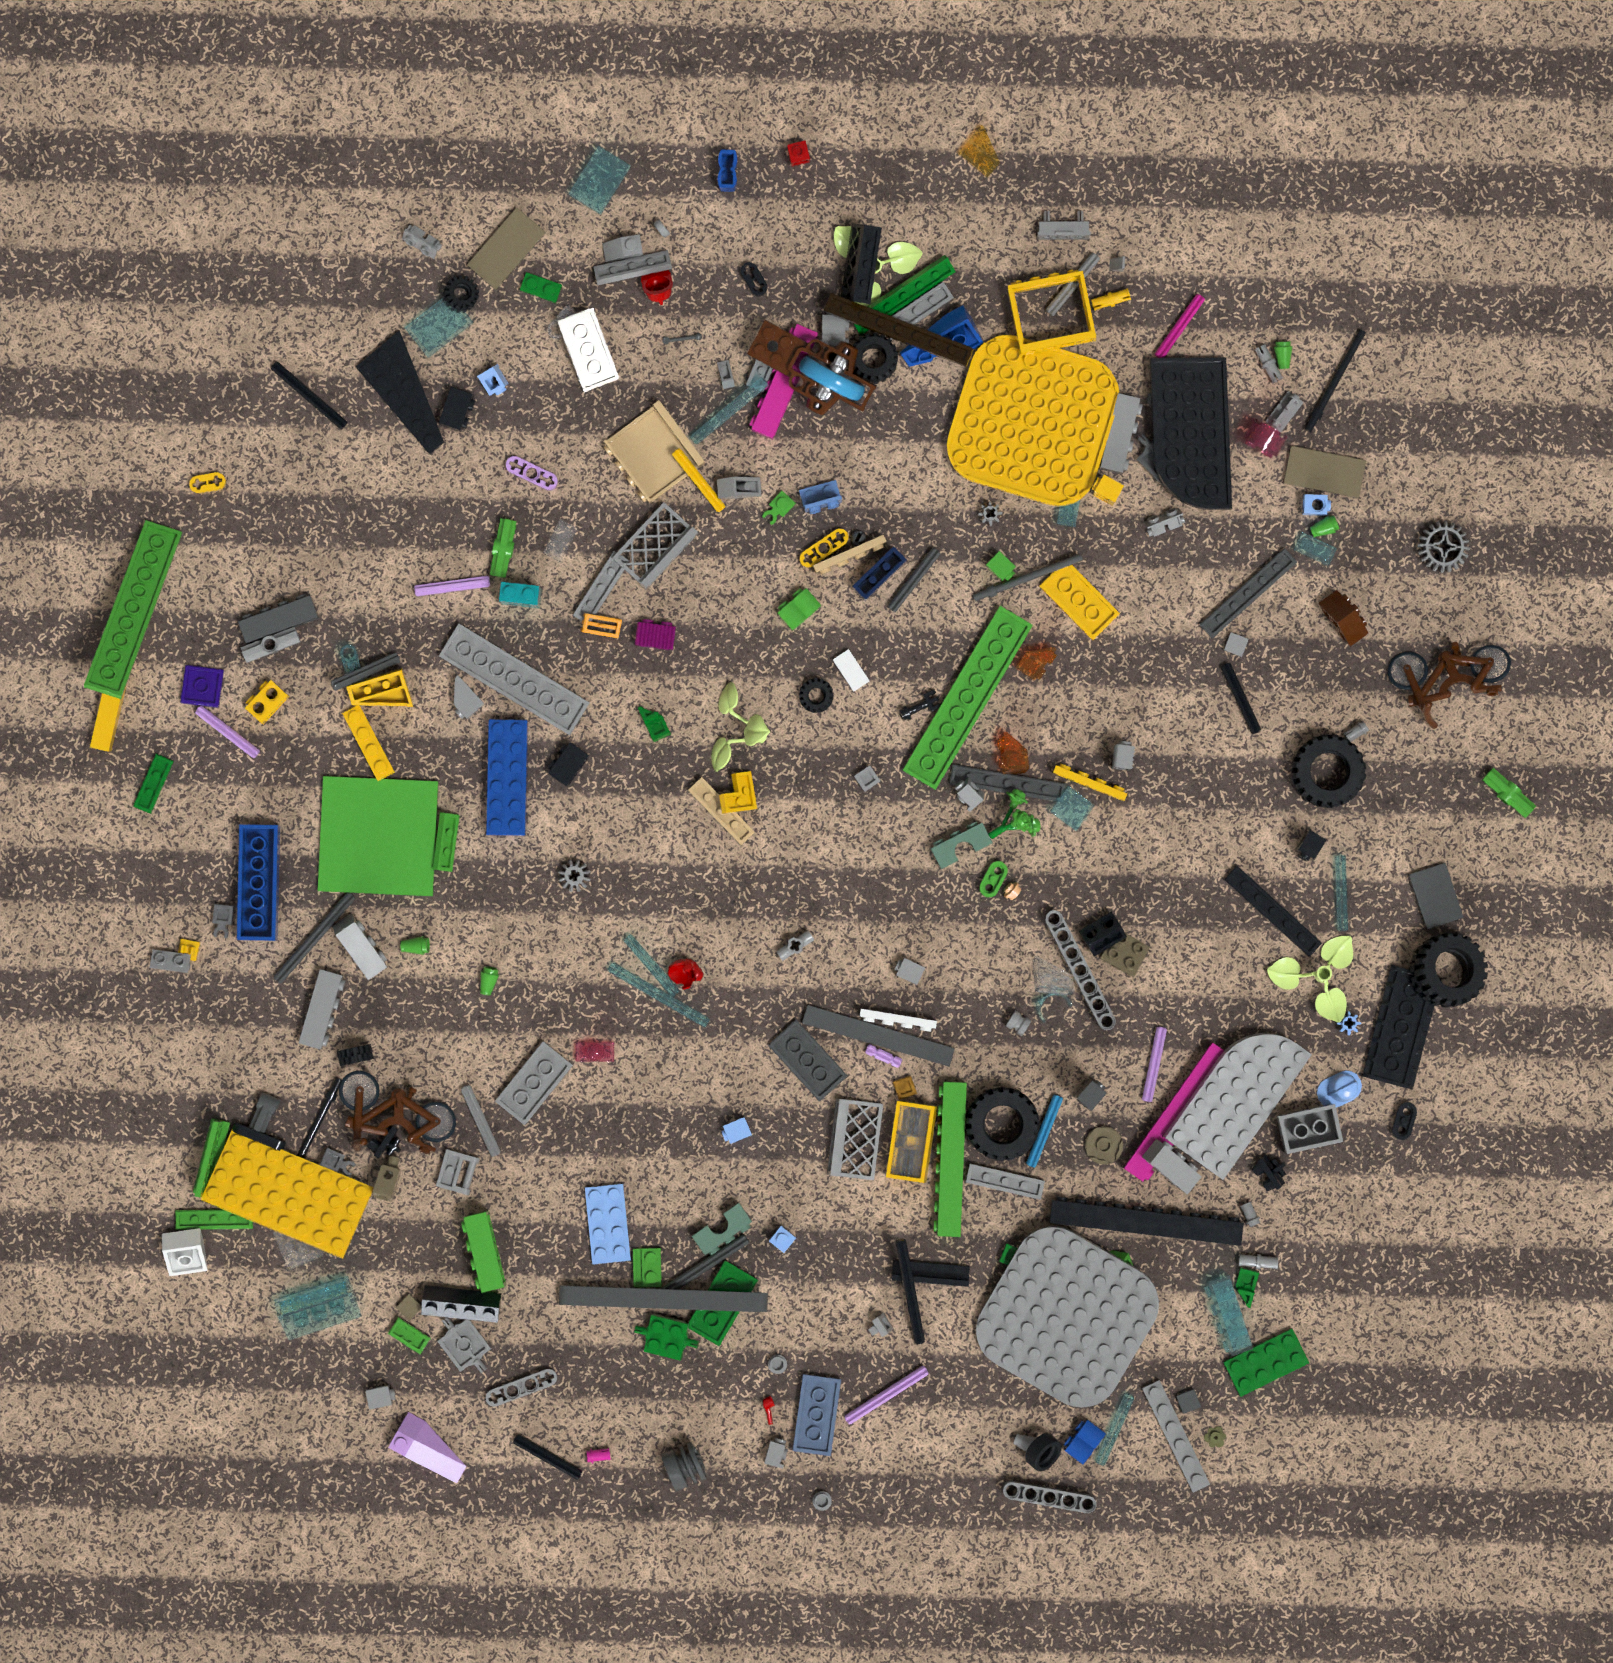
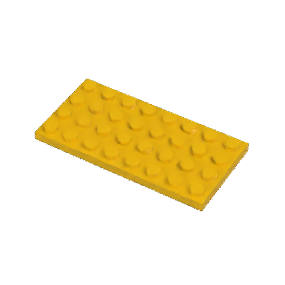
M231 1131L204 1190L201 1201L343 1259L374 1187L282 1149L280 1151Z

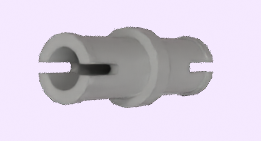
M1266 344L1260 346L1264 354L1259 347L1255 349V352L1263 364L1262 368L1266 370L1272 384L1278 382L1274 374L1279 381L1283 379V376L1275 364L1276 360L1272 358Z
M1240 1254L1239 1266L1256 1267V1269H1260V1267L1278 1269V1257L1261 1256V1254H1257V1256Z

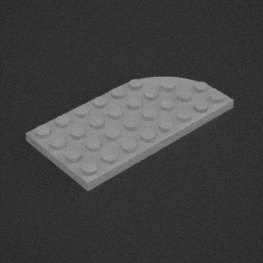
M1258 1033L1239 1039L1219 1056L1163 1137L1224 1180L1312 1054L1292 1040L1277 1034Z

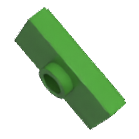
M398 1317L388 1333L418 1354L422 1353L431 1339L400 1317Z

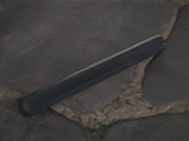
M275 362L272 365L271 370L339 429L345 428L347 421L279 362Z

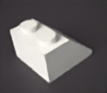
M200 1228L162 1234V1252L169 1276L208 1271L204 1240Z

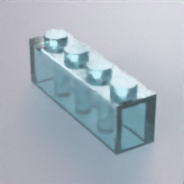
M1227 1274L1206 1281L1207 1286L1204 1289L1207 1297L1212 1299L1213 1304L1210 1307L1213 1316L1217 1315L1219 1320L1216 1326L1219 1334L1224 1336L1225 1341L1222 1344L1225 1353L1229 1352L1233 1356L1252 1350V1343L1230 1276Z

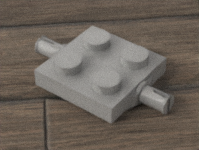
M448 1317L442 1320L448 1331L437 1342L458 1370L461 1372L466 1367L475 1365L480 1373L483 1370L485 1371L487 1368L480 1359L491 1347L472 1321L464 1320L462 1323L454 1325Z

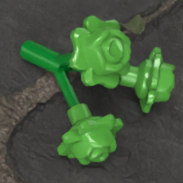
M1019 789L1006 792L1011 800L1010 808L1002 824L988 833L989 837L994 839L1005 831L1016 829L1023 832L1027 830L1031 837L1036 836L1041 827L1039 819L1034 818L1033 814L1028 816L1025 811L1016 809L1018 804L1028 803L1025 799L1026 794ZM1011 813H1012L1013 820H1011V823H1009V824L1006 825V823H1007V821H1008V819H1009V817H1010V815H1011Z

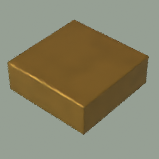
M911 1075L893 1081L899 1100L917 1094Z

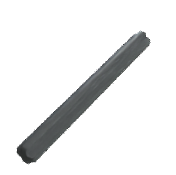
M348 892L274 975V979L277 982L282 983L353 903L355 897Z
M741 1235L660 1289H680L749 1244V1240L745 1235Z

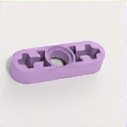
M512 456L506 461V468L511 474L548 491L554 490L558 485V479L553 473L526 460ZM517 460L518 465L521 467L527 464L523 470V475L519 474L521 470L518 468L511 470L510 462ZM530 468L537 470V476L534 479H530L526 475L527 470ZM541 472L545 473L543 474L544 478L549 479V477H553L552 481L554 484H550L547 487L545 481L540 480V483L536 481L539 480Z

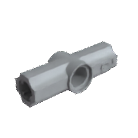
M292 627L240 648L246 663L298 644L300 643V638L295 627ZM269 640H274L276 644L272 650H267L266 643Z

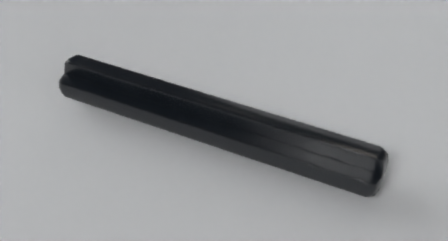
M1231 663L1222 665L1223 674L1251 733L1256 734L1260 732L1261 727Z
M517 1434L514 1438L513 1444L574 1479L578 1480L582 1475L583 1471L525 1437Z

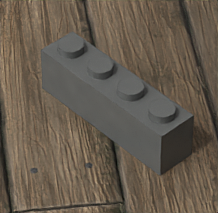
M303 594L297 596L296 601L291 603L287 600L278 603L277 608H264L259 611L260 614L255 616L252 613L242 616V620L238 621L245 643L251 644L266 636H271L289 628L320 619L313 598Z
M1088 1079L1073 1097L1086 1109L1092 1111L1107 1094L1104 1091L1106 1087L1098 1080Z

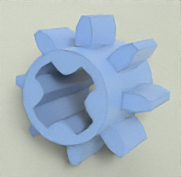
M1347 1011V1016L1341 1022H1336V1024L1342 1027L1340 1032L1347 1030V1035L1351 1034V1030L1358 1032L1356 1026L1361 1024V1022L1356 1021L1358 1015L1356 1014L1352 1017L1350 1011ZM1348 1018H1350V1021H1353L1350 1029H1348L1347 1025H1344V1021H1348Z

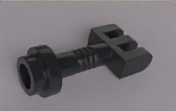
M935 689L922 695L924 701L910 708L906 706L901 707L899 714L902 720H911V715L927 707L930 713L939 709L942 705L941 703L935 706L933 704L940 700L939 697L930 698V696L936 693Z

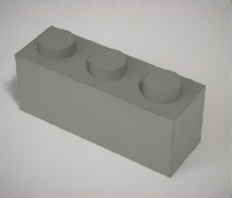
M1156 1139L1142 1158L1178 1189L1188 1195L1202 1177L1196 1172L1198 1168L1190 1162L1188 1164L1185 1163L1184 1160L1186 1158L1179 1152L1174 1153L1172 1151L1173 1147L1166 1141L1161 1143Z

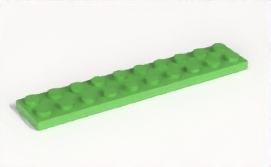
M145 520L86 677L84 688L119 699L122 698L181 539V531Z
M1002 606L998 608L902 771L936 790L1033 626L1032 624Z

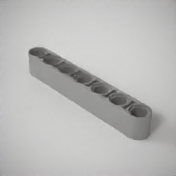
M1056 910L1049 911L1045 916V923L1098 1026L1103 1030H1111L1116 1023L1115 1017L1062 914ZM1052 913L1057 914L1059 917V921L1055 925L1051 924L1048 920ZM1059 931L1067 933L1068 938L1066 941H1059L1057 938ZM1068 948L1076 950L1075 958L1070 959L1067 957L1066 951ZM1077 965L1085 967V973L1082 976H1078L1075 973ZM1086 982H1091L1094 985V990L1091 993H1087L1084 990ZM1095 999H1100L1103 1002V1007L1100 1010L1093 1008L1092 1004ZM1104 1016H1109L1112 1020L1109 1027H1104L1101 1023Z

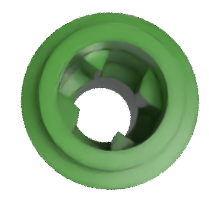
M1291 341L1275 342L1274 351L1278 369L1290 368L1293 348Z
M1328 515L1310 527L1314 537L1336 533V530L1340 529L1334 515Z
M420 936L402 940L400 944L401 952L420 955L429 953V938Z
M490 966L483 967L480 981L481 994L491 995L500 975L498 974L499 969Z

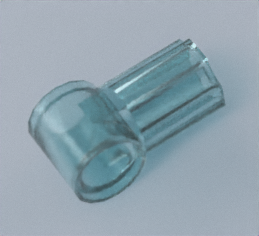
M353 645L343 646L340 650V657L345 674L361 666L357 648ZM347 648H352L354 651V656L351 659H347L344 656V651Z

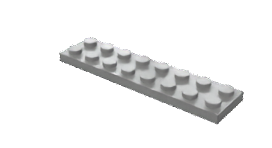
M459 623L439 655L442 659L568 735L572 734L590 702Z

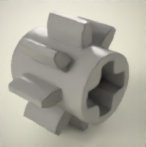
M989 502L988 507L981 506L984 511L978 513V516H983L982 524L987 521L992 526V521L994 520L999 523L997 515H1002V512L997 511L999 505L994 507ZM986 510H988V511L994 510V514H993V515H994L995 517H994V518H993V517L987 518V517H986V515H987Z

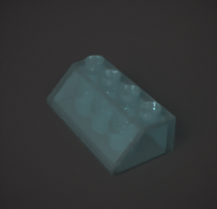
M348 1276L274 1300L278 1319L288 1340L362 1317Z

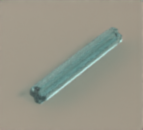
M1344 855L1335 856L1337 930L1347 931L1346 857Z
M633 935L627 936L624 942L672 997L679 993L678 987Z
M1128 1393L1124 1394L1095 1462L1099 1465L1104 1466L1133 1403L1134 1396Z

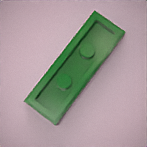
M155 754L133 807L152 814L174 761Z

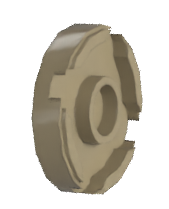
M1101 1126L1093 1129L1088 1134L1085 1140V1150L1092 1161L1107 1165L1120 1157L1123 1151V1141L1116 1130L1111 1127Z

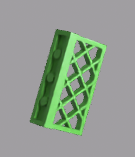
M211 1118L193 1189L195 1197L200 1198L204 1193L226 1144L230 1122Z

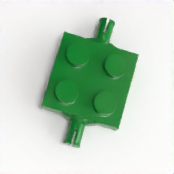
M653 1313L647 1328L638 1325L635 1327L634 1333L645 1335L644 1352L681 1361L686 1346L696 1349L699 1346V1340L689 1339L688 1328L690 1322Z

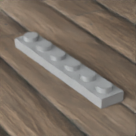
M1160 1380L1143 1387L1142 1390L1192 1492L1194 1493L1210 1485Z

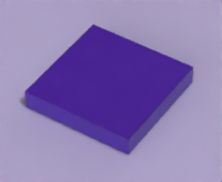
M186 665L180 703L219 708L224 670Z

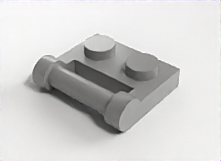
M446 1149L436 1186L470 1195V1184L476 1164L479 1163L480 1158ZM463 1160L469 1161L462 1187L456 1186Z

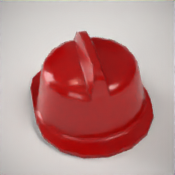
M665 270L641 276L642 288L648 299L663 305V301L668 299L672 293L673 282L670 271Z

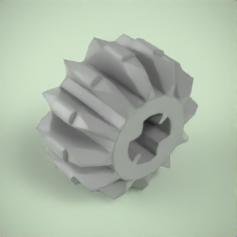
M569 860L570 867L568 868L567 865L563 864L562 867L566 871L558 872L561 875H565V877L559 878V882L566 880L567 882L562 887L566 888L570 884V892L573 891L574 886H576L577 892H580L579 884L586 888L587 885L583 880H591V878L585 877L586 874L591 873L590 870L583 872L587 865L584 863L579 868L580 860L576 861L575 866H573L572 860ZM574 870L580 874L577 877V881H573L574 879L570 880L569 878Z

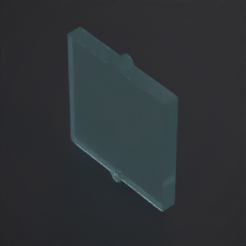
M1067 786L1062 795L1057 797V802L1050 812L1077 831L1083 821L1087 820L1088 814L1095 805Z

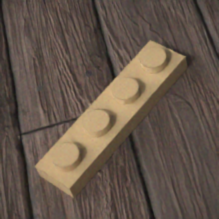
M881 535L813 565L816 574L820 572L821 575L832 571L831 567L835 565L842 567L849 564V559L855 557L858 560L867 556L866 552L872 549L874 552L883 549L886 539L884 535Z
M702 777L688 790L740 845L755 833L736 812L722 814L719 794Z

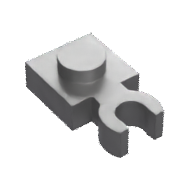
M214 904L212 923L218 924L213 933L214 937H218V932L223 930L225 933L224 938H228L229 931L226 926L232 925L234 906Z
M326 1148L319 1165L338 1172L340 1169L345 1176H351L352 1173L346 1170V1166L355 1167L356 1164L353 1161H343L345 1155Z

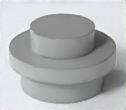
M773 1355L768 1361V1368L772 1373H783L787 1368V1361L782 1355Z
M819 1491L813 1496V1505L816 1509L824 1511L831 1506L832 1499L829 1493Z

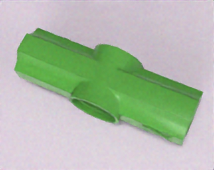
M500 518L497 538L494 540L492 550L493 560L490 569V575L501 578H506L509 560L512 558L514 549L513 539L517 521Z
M1492 768L1482 779L1484 783L1497 793L1496 795L1506 805H1510L1522 817L1526 818L1536 807L1532 801L1521 793V789L1510 780L1508 781L1495 768Z

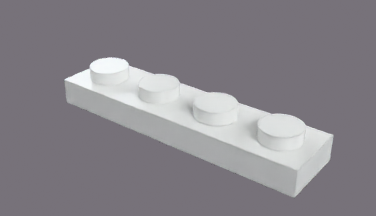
M866 1009L860 1010V1016L863 1017V1021L874 1022L875 1019L882 1020V1024L892 1026L894 1022L901 1023V1027L912 1029V1026L916 1025L920 1026V1030L931 1032L932 1028L936 1029L937 1021Z

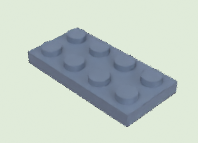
M803 1374L793 1451L831 1456L841 1379Z

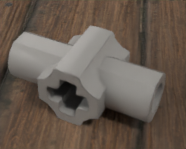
M806 931L797 938L789 939L788 944L776 952L781 960L784 961L794 953L799 954L802 952V948L814 941V938L809 931ZM793 940L800 942L798 951L790 949Z

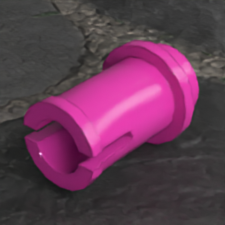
M590 1448L589 1451H586L587 1461L592 1462V1464L595 1461L611 1460L609 1448L598 1450Z

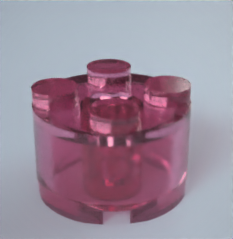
M1254 418L1244 436L1245 444L1253 449L1256 446L1263 449L1261 453L1269 458L1277 457L1288 437L1286 435L1283 438L1280 437L1281 432L1263 422L1260 425L1257 424L1258 420Z

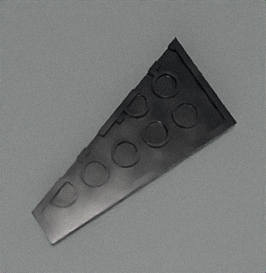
M399 330L358 364L356 368L429 455H431L444 444V440Z

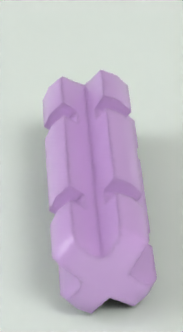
M871 1044L866 1048L865 1053L867 1055H873L876 1059L887 1064L891 1063L896 1068L900 1067L901 1058L892 1056L893 1054L882 1049H876Z

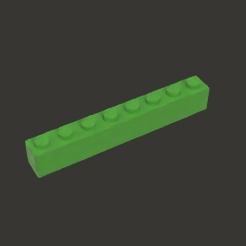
M943 1082V1086L939 1085V1097H942V1105H938V1116H942V1121L937 1127V1135L941 1136V1143H937V1155H940V1162H936V1174H939V1182H935V1193H939L938 1201H935L934 1212L938 1213V1220H934L933 1230L937 1232V1236L961 1237L966 1082Z

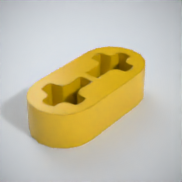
M219 472L198 475L189 482L190 489L197 494L221 490L226 485L225 477ZM216 476L222 479L219 486H216L214 483L209 484V481H214ZM196 480H199L201 483L206 482L207 484L202 485L200 490L193 487V484H196Z

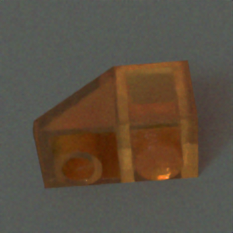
M1050 647L1027 651L1015 669L1032 681H1035L1036 678L1040 680L1046 672L1043 668L1047 662L1051 664L1057 655L1054 652L1057 649Z
M1003 732L997 739V748L1001 752L999 767L1002 768V774H1025L1029 770L1028 750L1008 732Z

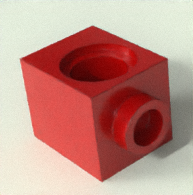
M806 140L787 145L791 167L810 163Z

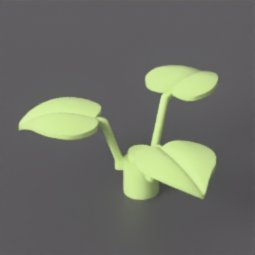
M837 226L834 231L835 247L841 256L847 258L851 226ZM894 243L887 250L889 259L880 261L877 258L875 273L881 270L882 265L891 262L893 271L899 274H906L914 269L923 253L919 248L910 243ZM876 282L873 283L870 304L881 296V287ZM856 302V303L861 304V305L866 306V307L870 305V304H866V303Z
M733 682L728 683L723 689L718 707L722 714L729 712L746 723L747 727L744 730L745 737L743 739H730L726 741L725 738L721 737L716 741L711 755L712 765L716 772L725 767L729 762L731 743L745 742L746 745L753 746L758 742L763 743L770 733L760 715L755 714L748 721L733 711V708L738 703V692Z
M1339 936L1327 941L1321 949V957L1328 961L1326 966L1319 967L1315 972L1299 974V963L1289 957L1279 959L1267 969L1271 981L1278 987L1286 990L1294 989L1298 986V977L1315 976L1318 982L1324 983L1325 993L1319 994L1315 1000L1316 1011L1322 1017L1337 1023L1341 1022L1344 1018L1347 1007L1346 997L1339 988H1333L1328 991V980L1332 977L1331 964L1336 969H1342L1349 966L1352 962L1353 947L1351 936Z

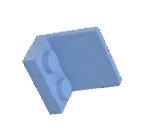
M836 480L799 490L805 513L809 512L810 515L821 512V508L828 507V510L837 508L839 503H842V496L839 493Z

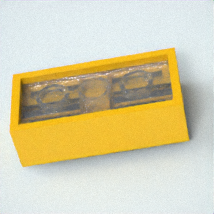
M897 1101L886 1172L887 1178L926 1183L937 1106Z

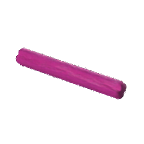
M1200 294L1195 295L1155 352L1157 358H1164L1204 302L1205 298Z

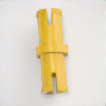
M1128 288L1114 293L1108 292L1107 295L1091 299L1094 311L1108 306L1114 307L1115 304L1131 300Z

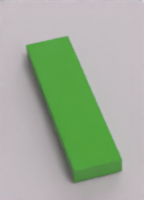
M226 1210L175 1211L176 1230L198 1228L253 1229L252 1221Z

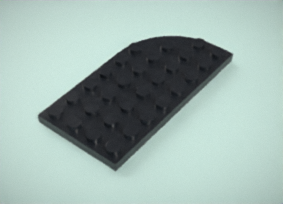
M1226 357L1150 358L1153 457L1161 482L1174 497L1189 506L1203 510H1231L1232 488Z

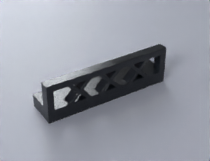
M893 1260L891 1279L894 1281H903L899 1260ZM910 1261L914 1282L969 1287L970 1266Z

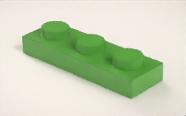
M440 812L433 870L452 872L459 815Z

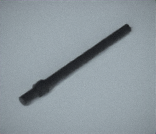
M1359 329L1320 402L1312 410L1311 418L1305 427L1306 431L1311 433L1317 421L1321 420L1324 414L1323 410L1366 334L1365 331Z
M336 1077L330 1090H327L324 1096L325 1100L297 1156L305 1157L332 1102H335L338 1096L337 1092L342 1079Z

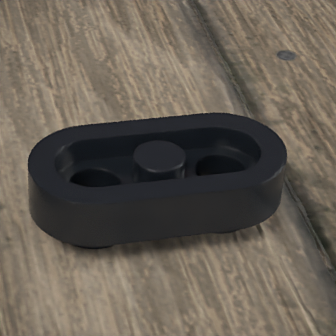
M1404 1102L1399 1105L1392 1126V1134L1396 1139L1405 1140L1410 1137L1417 1116V1109L1414 1104ZM1405 1108L1410 1110L1409 1115H1404L1403 1110ZM1401 1126L1405 1129L1403 1134L1398 1132V1128Z

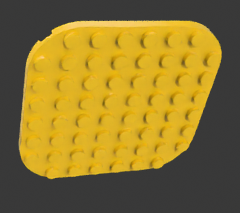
M997 336L983 343L971 360L947 439L949 460L957 473L971 482L1051 506L1073 504L1081 500L1090 491L1095 482L1115 416L1113 412L1119 393L1118 383L1111 370L1093 358L1059 348L1021 356L1017 336ZM1024 338V343H1025V344H1027V343H1032V342H1036V341H1032V340H1029V339Z

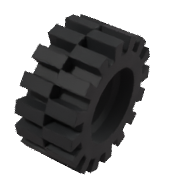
M459 275L457 278L455 276L450 279L442 294L444 296L443 301H447L446 306H451L450 310L452 311L457 309V313H460L461 310L463 313L471 310L479 298V289L476 290L478 285H473V279L467 280L468 276L462 278V275ZM457 288L464 289L468 294L467 299H457L454 295V290Z
M818 678L809 679L805 682L799 693L802 706L812 713L826 711L831 706L834 697L830 684L824 679ZM814 688H819L824 693V698L819 703H813L809 699V692Z
M371 1044L337 1051L340 1066L374 1059Z

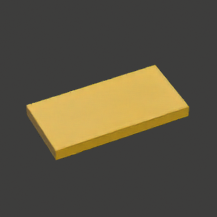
M1073 565L1054 571L1039 586L1092 641L1120 614Z

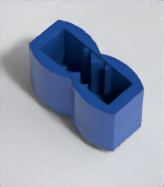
M721 150L718 156L720 169L718 173V186L722 192H734L737 186L735 172L737 169V154L735 150Z
M1087 1419L1085 1421L1081 1420L1075 1428L1076 1434L1073 1437L1069 1436L1063 1444L1065 1446L1064 1451L1081 1464L1087 1461L1106 1435L1105 1432Z

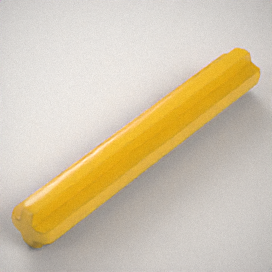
M680 448L676 449L672 453L673 457L717 512L722 511L725 508V504L721 499H718V495Z

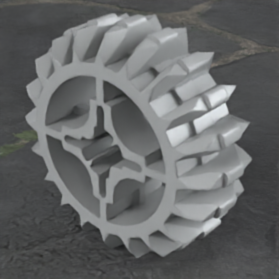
M1438 521L1436 522V529L1431 524L1429 525L1431 532L1426 529L1423 531L1426 537L1420 536L1419 539L1424 543H1419L1417 546L1423 548L1418 554H1425L1421 561L1424 562L1427 559L1429 561L1426 564L1427 568L1433 564V571L1440 567V573H1443L1445 567L1448 572H1451V565L1456 570L1459 568L1457 562L1461 565L1464 564V560L1461 557L1467 558L1468 554L1463 551H1469L1470 547L1464 546V544L1469 542V539H1462L1466 532L1460 535L1458 533L1461 530L1460 526L1454 530L1455 523H1451L1450 527H1448L1447 521H1444L1443 527H1441ZM1442 532L1439 542L1429 543L1433 534ZM1448 533L1456 538L1458 545L1449 541ZM1443 541L1445 542V546L1450 547L1449 549H1446L1444 553L1442 548L1437 547L1438 545L1443 544ZM1429 549L1438 552L1440 561L1432 557ZM1458 551L1454 560L1446 562L1448 552Z

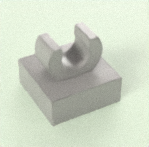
M882 1313L872 1320L874 1325L868 1329L872 1336L879 1332L883 1337L891 1332L893 1327L885 1314Z

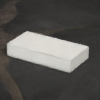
M849 649L833 659V662L853 692L870 682Z

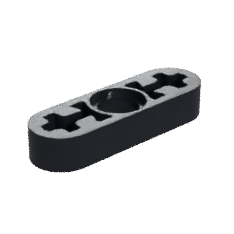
M235 1122L232 1131L279 1151L281 1149L284 1150L287 1143L238 1122Z

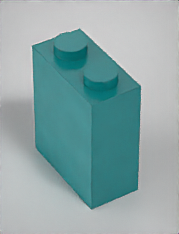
M501 582L499 602L502 605L540 609L542 589L536 585Z

